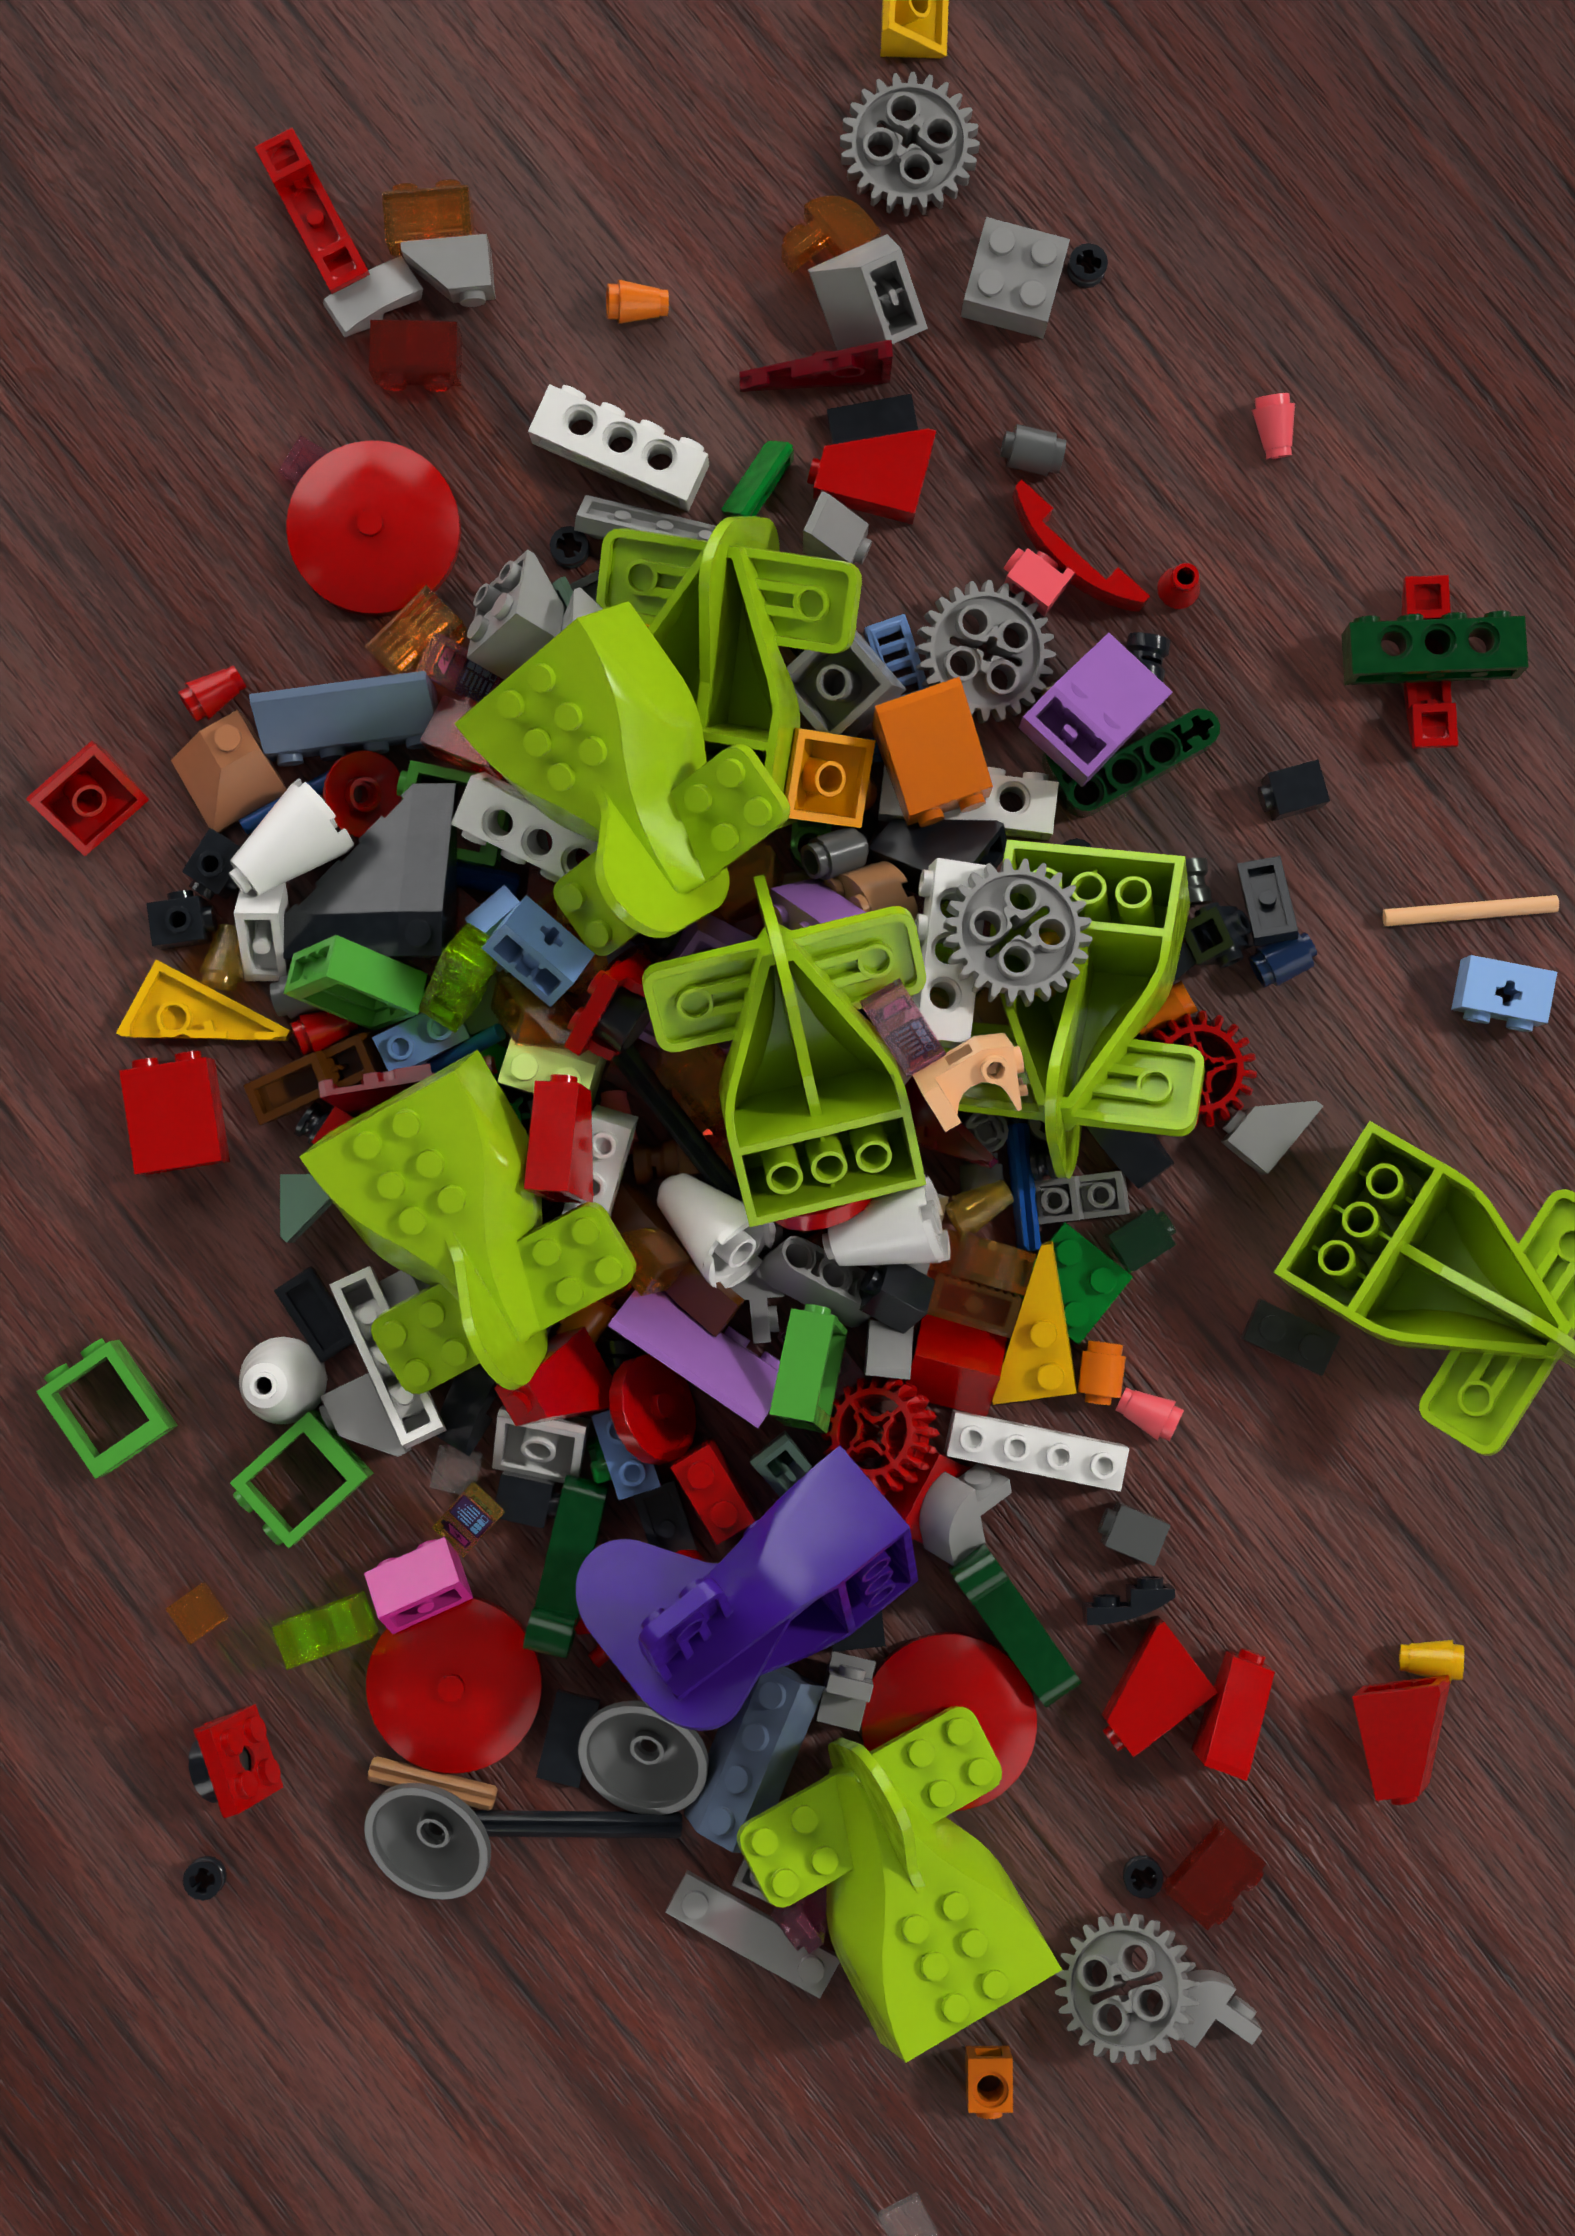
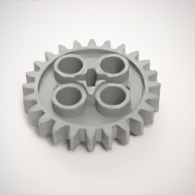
M915 72L910 73L908 83H902L898 74L894 73L892 86L887 87L882 80L877 79L876 94L874 95L870 91L863 89L861 92L863 105L852 102L850 104V114L853 118L843 119V130L847 134L840 135V147L848 150L841 153L842 165H852L847 170L848 181L860 179L857 185L858 195L864 194L869 190L872 191L870 205L875 206L881 199L887 200L886 212L889 214L896 204H902L904 216L909 215L911 205H917L921 214L925 215L927 202L932 201L938 209H942L944 202L943 194L945 193L955 200L958 195L956 183L967 186L970 177L967 171H973L976 168L977 159L972 155L978 153L980 142L972 138L977 136L978 124L968 123L972 117L973 110L971 107L959 110L962 102L961 93L951 98L947 97L948 82L943 83L938 89L932 88L933 75L930 74L923 84H917ZM899 109H905L910 111L913 117L907 121H901L896 119L893 113ZM879 123H882V124H884L887 128L877 127V125H878ZM934 132H942L950 140L943 144H937L929 138V135ZM911 140L917 143V145L912 143L908 148L902 146V143L908 145ZM875 145H884L891 152L888 155L878 157L873 155L869 149ZM932 160L942 161V164L936 165ZM912 167H918L923 169L927 175L922 179H912L905 172Z
M987 580L983 583L979 592L975 582L971 581L965 585V595L958 587L953 588L949 591L951 602L944 597H940L935 601V605L940 613L930 610L924 615V618L932 627H921L917 631L919 636L927 640L926 643L914 648L915 652L926 655V660L916 666L917 670H929L930 676L922 683L923 687L960 677L971 715L976 711L978 722L981 724L988 720L990 712L996 722L1004 720L1006 715L1005 708L1013 717L1020 714L1021 706L1019 701L1027 707L1034 704L1036 701L1030 690L1041 693L1046 686L1039 677H1048L1053 674V670L1043 664L1044 661L1056 656V652L1044 649V644L1054 638V634H1042L1040 630L1047 623L1048 618L1043 617L1035 620L1032 615L1036 611L1038 604L1035 602L1025 608L1022 605L1025 595L1024 591L1019 592L1012 598L1009 597L1008 583L1003 584L997 592H994L992 580ZM965 614L972 615L977 619L980 626L977 635L970 634L964 629L962 620ZM1005 628H1011L1018 634L1020 639L1018 648H1011L1004 642L1003 631ZM951 637L955 638L958 642L968 647L952 645L949 640ZM984 643L987 644V652L995 655L986 661L983 660L984 652L976 649ZM953 655L963 658L966 662L967 673L965 676H959L952 671L950 659ZM1003 657H1012L1018 659L1021 664L1018 667L1014 663L1004 659ZM993 669H999L1006 675L1008 682L1005 690L998 689L993 685L991 680Z
M1007 858L1004 859L999 873L991 863H988L984 868L985 879L972 872L968 878L971 889L959 885L955 894L960 901H950L946 910L955 917L946 918L942 928L954 932V934L945 938L943 947L957 949L949 958V965L963 963L964 968L958 979L964 980L973 976L976 981L972 992L975 994L986 986L989 988V1002H993L999 993L1005 994L1006 1005L1011 1007L1017 995H1021L1025 1006L1028 1007L1032 1004L1034 993L1036 992L1046 1002L1051 997L1050 986L1062 993L1067 987L1064 977L1075 980L1080 973L1073 963L1084 964L1088 959L1089 955L1079 949L1089 946L1092 942L1091 936L1080 933V931L1088 928L1092 922L1091 918L1078 917V913L1083 910L1086 902L1085 900L1071 901L1070 897L1077 888L1075 885L1064 889L1058 886L1063 875L1061 872L1055 874L1051 879L1045 877V863H1042L1036 872H1031L1028 859L1024 858L1018 870H1014L1010 860ZM1014 893L1025 895L1030 901L1031 908L1027 910L1017 909L1012 905L1009 895ZM1042 908L1049 910V914L1030 925L1024 936L1017 935L996 955L991 958L986 956L985 952L1000 944L1006 938L1011 928L1013 930L1019 929ZM978 920L989 921L995 927L996 935L992 937L980 935L975 929L974 922ZM1042 928L1054 930L1059 936L1060 943L1057 945L1044 943L1039 936V930ZM1007 955L1018 956L1025 965V971L1017 973L1010 971L1006 968L1003 957Z
M1116 1913L1114 1926L1108 1917H1098L1099 1931L1092 1925H1084L1083 1930L1087 1939L1072 1937L1070 1941L1077 1951L1075 1954H1061L1063 1960L1070 1966L1068 1970H1061L1056 1973L1058 1977L1066 1980V1987L1055 1990V1994L1067 1997L1068 2003L1059 2009V2013L1073 2015L1074 2019L1067 2026L1068 2031L1082 2029L1083 2033L1078 2043L1080 2046H1087L1095 2041L1094 2056L1102 2057L1110 2049V2061L1112 2063H1120L1125 2053L1129 2064H1139L1141 2051L1147 2061L1156 2060L1155 2046L1163 2053H1170L1172 2047L1168 2037L1175 2040H1184L1185 2035L1178 2027L1179 2024H1194L1195 2020L1185 2011L1187 2006L1199 2005L1200 2002L1188 1996V1990L1200 1986V1982L1187 1979L1186 1973L1195 1968L1196 1964L1195 1962L1181 1961V1956L1188 1948L1186 1945L1171 1946L1175 1937L1174 1931L1167 1930L1158 1935L1160 1930V1921L1151 1920L1144 1928V1917L1140 1914H1134L1129 1924L1125 1913ZM1139 1946L1146 1951L1148 1957L1147 1965L1141 1971H1138L1132 1963V1954ZM1098 1961H1101L1107 1969L1106 1981L1101 1986L1096 1984L1092 1977L1093 1967ZM1157 1972H1161L1163 1975L1162 1980L1128 1991V1995H1114L1097 2004L1092 2002L1094 1995L1124 1987L1126 1981H1140ZM1154 1990L1163 1999L1162 2010L1156 2016L1147 2007V1998ZM1113 2005L1118 2007L1122 2013V2023L1117 2030L1112 2029L1107 2022V2012Z

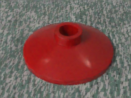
M354 751L342 756L330 768L324 782L323 800L336 815L334 820L340 830L345 828L349 835L360 838L381 816L386 817L401 802L402 797L397 796L400 773L388 758L373 751ZM357 786L362 790V798L358 802L355 801L353 795L354 789Z

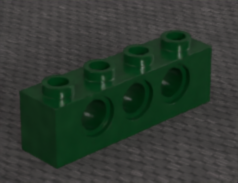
M1493 611L1479 618H1467L1466 613L1453 612L1442 615L1440 619L1424 620V616L1421 614H1407L1398 617L1397 621H1380L1379 616L1373 615L1355 618L1354 622H1350L1341 634L1344 685L1518 679L1529 667L1525 616H1511L1509 611ZM1469 637L1481 639L1486 646V652L1479 653L1474 651L1469 645ZM1425 639L1437 640L1443 648V654L1431 653L1425 646ZM1389 640L1394 642L1399 648L1400 655L1390 656L1386 654L1381 647V641Z

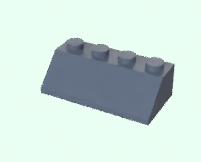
M425 671L249 694L250 705L263 753L272 762L277 761L278 766L300 765L304 763V757L319 755L323 761L338 760L346 755V752L356 750L384 754L390 751L389 746L406 744L407 749H423L431 747L433 745L432 740L443 739L436 687Z
M785 1666L758 1677L736 1716L730 1722L718 1728L708 1753L709 1772L704 1788L697 1799L685 1809V1817L698 1834L732 1853H742L737 1843V1832L746 1821L778 1804L825 1686Z

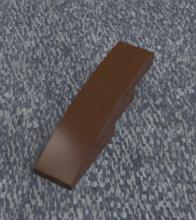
M622 1179L611 1219L634 1259L681 1308L712 1335L718 1336L745 1300L731 1288H725L721 1282H716L717 1288L712 1287L700 1273L660 1208L626 1180Z

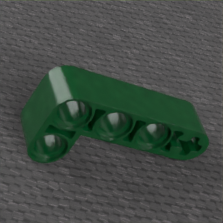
M1198 708L1115 753L1085 784V786L1090 787L1094 791L1096 796L1095 802L1091 805H1082L1077 802L1074 797V788L1080 785L1045 752L1042 756V766L1045 773L1049 775L1050 781L1059 782L1057 794L1068 812L1076 817L1086 818L1204 753L1217 740L1220 734V723L1213 712ZM1193 725L1196 728L1203 726L1206 729V733L1202 738L1199 735L1194 736L1182 746L1180 739L1186 736ZM1155 743L1165 745L1171 754L1170 761L1165 763L1155 761L1149 752L1150 745ZM1118 764L1128 766L1132 771L1133 781L1128 784L1117 782L1112 776V767Z
M566 1475L536 1603L532 1609L524 1638L523 1649L566 1659L570 1654L576 1633L575 1627L580 1616L576 1601V1579L583 1561L596 1548L609 1492V1484H597V1481L594 1482L593 1480Z
M985 1543L957 1565L948 1566L955 1581L972 1605L975 1606L1046 1708L1082 1683Z

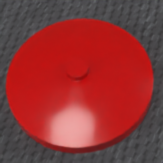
M360 441L332 450L317 460L306 471L297 484L290 500L286 533L290 553L298 571L320 597L337 608L357 615L387 616L416 607L441 587L457 559L461 541V521L458 506L449 485L441 473L427 459L409 448L391 442Z
M473 1596L472 1599L395 1634L386 1629L376 1643L370 1657L366 1676V1695L374 1724L387 1744L396 1753L414 1765L440 1773L476 1771L490 1766L508 1755L523 1740L532 1726L539 1710L543 1691V1673L539 1654L536 1651L523 1649L526 1629L504 1608L483 1598Z
M937 1632L917 1637L901 1645L886 1657L872 1676L874 1686L870 1702H866L861 1723L864 1746L868 1751L883 1745L949 1707L961 1706L971 1710L976 1716L1000 1763L1002 1778L998 1786L956 1811L975 1808L990 1802L1004 1793L1018 1779L1030 1759L1037 1733L1036 1706L1026 1679L1012 1659L1001 1649L984 1639L970 1634Z

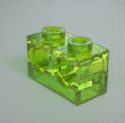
M467 923L442 951L418 1008L420 1012L454 1033L459 1030L480 1005L498 965L497 961L481 949L490 936L470 923Z
M364 1590L281 1620L272 1627L287 1670L369 1640L378 1632Z

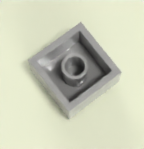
M986 217L966 289L961 317L1043 339L1070 239Z
M857 630L855 631L853 644L848 650L832 654L804 650L786 667L796 691L799 710L816 731L856 737L873 721L876 705L896 699L907 690Z

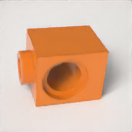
M965 2046L966 2103L968 2113H976L977 2117L983 2119H997L1002 2117L1003 2113H1013V2058L1010 2047ZM993 2075L998 2077L1001 2082L993 2091L986 2092L977 2087L979 2081L985 2076Z

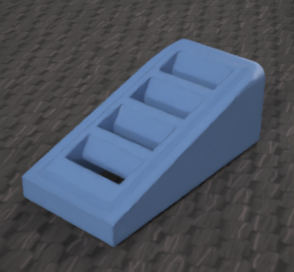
M905 614L864 628L863 635L866 642L883 662V656L905 649L907 656L885 663L891 672L911 666L913 673L897 678L904 687L917 683L919 690L928 688V686L923 687L922 685L926 679L924 671L916 669V666L921 661L918 653L914 651L916 645ZM899 632L901 639L879 646L877 639Z

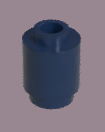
M1304 932L1302 934L1298 933V939L1261 945L1256 948L1255 954L1248 957V960L1256 978L1264 988L1271 984L1279 986L1314 967L1313 957L1317 955V950L1309 935Z

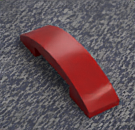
M293 127L255 146L257 154L331 294L370 275Z
M1022 479L1017 483L1012 496L1014 506L1028 538L1037 551L1044 552L1058 564L1059 568L1057 570L1063 574L1067 568L1075 572L1070 584L1082 592L1111 606L1139 612L1147 603L1150 595L1119 567L1105 579L1046 525L1054 508Z
M1449 575L1406 576L1403 579L1402 615L1421 614L1424 616V620L1440 619L1442 615L1451 613ZM1425 639V646L1431 653L1443 654V648L1437 640ZM1451 681L1404 683L1406 713L1413 749L1457 747L1456 703H1452Z

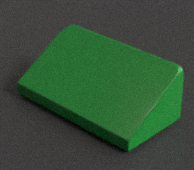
M767 441L723 505V514L728 517L757 516L793 462V445L783 441Z

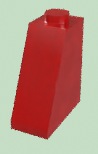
M926 428L824 446L821 459L813 458L807 483L814 485L813 499L818 500L823 491L830 494L847 508L913 525L935 441L936 430Z
M553 1074L550 1077V1081L535 1080L524 1189L549 1202L583 1204L593 1202L591 1091L582 1084L577 1083L578 1078L571 1075Z
M585 1326L553 1335L548 1340L545 1358L526 1385L516 1390H508L498 1384L494 1389L515 1426L590 1415L610 1409L609 1390L613 1377Z
M1159 1616L1150 1622L1102 1713V1716L1109 1724V1726L1103 1729L1105 1735L1118 1752L1126 1747L1133 1757L1218 1693Z
M1241 1648L1239 1654L1228 1650L1225 1652L1213 1686L1218 1693L1208 1700L1191 1750L1204 1766L1247 1781L1275 1671L1264 1664L1265 1656L1249 1649Z
M1449 1675L1364 1685L1352 1696L1376 1801L1391 1800L1392 1805L1413 1803L1418 1800L1417 1796H1420L1429 1785L1450 1687Z

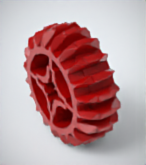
M1199 1011L1195 1024H1193L1190 1014L1186 1013L1182 1018L1183 1022L1180 1023V1028L1174 1020L1170 1019L1166 1022L1167 1028H1165L1168 1035L1157 1028L1150 1035L1156 1042L1172 1044L1182 1036L1185 1046L1194 1047L1201 1052L1205 1066L1217 1065V1067L1207 1070L1204 1074L1198 1118L1201 1115L1203 1124L1208 1128L1214 1126L1213 1112L1217 1114L1219 1119L1225 1122L1231 1118L1226 1107L1227 1104L1234 1110H1241L1244 1107L1242 1101L1235 1095L1237 1093L1243 1096H1250L1253 1089L1242 1084V1079L1250 1080L1257 1077L1256 1071L1244 1070V1064L1255 1061L1256 1057L1254 1053L1242 1056L1240 1048L1250 1043L1247 1037L1236 1042L1231 1038L1239 1029L1236 1024L1230 1025L1223 1032L1220 1030L1224 1022L1223 1016H1215L1211 1025H1207V1012ZM1196 1035L1206 1036L1217 1042L1227 1056L1215 1058L1208 1056L1204 1052L1201 1042L1197 1041ZM1230 1069V1080L1226 1090L1212 1103L1209 1093L1212 1092L1211 1081L1213 1076L1217 1072Z
M873 1376L871 1382L865 1378L857 1379V1390L849 1386L843 1388L846 1399L844 1402L838 1399L834 1400L833 1407L837 1409L835 1416L831 1415L830 1417L831 1431L821 1435L824 1440L832 1442V1445L823 1453L827 1456L838 1446H841L882 1495L887 1494L889 1488L896 1492L903 1491L904 1480L912 1484L918 1482L915 1472L916 1468L921 1470L930 1469L929 1464L923 1458L926 1453L935 1454L937 1452L934 1446L929 1445V1438H935L940 1433L938 1429L928 1427V1424L938 1416L935 1415L934 1411L925 1410L930 1401L924 1395H917L918 1389L911 1383L903 1385L902 1379L889 1378L887 1380L886 1377ZM893 1400L898 1405L894 1411L887 1410L882 1415L870 1408L879 1402ZM878 1426L884 1428V1432H879L883 1434V1437L877 1435L880 1430ZM907 1431L905 1443H904V1446H903V1436H904L905 1432ZM877 1437H882L880 1440L882 1443L877 1442ZM879 1454L890 1461L889 1464L878 1469H869L862 1463L868 1457L874 1458Z

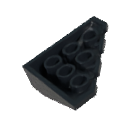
M412 784L401 795L403 800L386 817L381 816L358 839L360 844L343 861L338 860L315 883L317 888L300 905L295 904L284 915L283 959L292 960L294 953L334 935H338L394 960H456L457 827L451 825V822L458 808V784Z

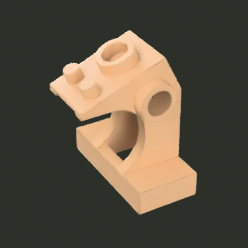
M1005 1033L973 1036L929 1064L922 1058L908 1067L922 1095L945 1132L962 1123L958 1117L959 1102L963 1093L974 1085L986 1082L1001 1086L1008 1094L1017 1111L1022 1109L1020 1097L1028 1095L1027 1085H1023L1022 1077L1018 1078L1017 1075L1024 1073L1021 1049L1019 1046L1014 1047Z

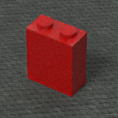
M189 1051L175 1054V1062L159 1064L158 1058H145L131 1061V1069L119 1070L135 1175L145 1176L230 1162L215 1059L202 1057L201 1051Z
M713 1437L708 1438L687 1451L683 1457L673 1461L670 1467L716 1545L756 1521V1509Z

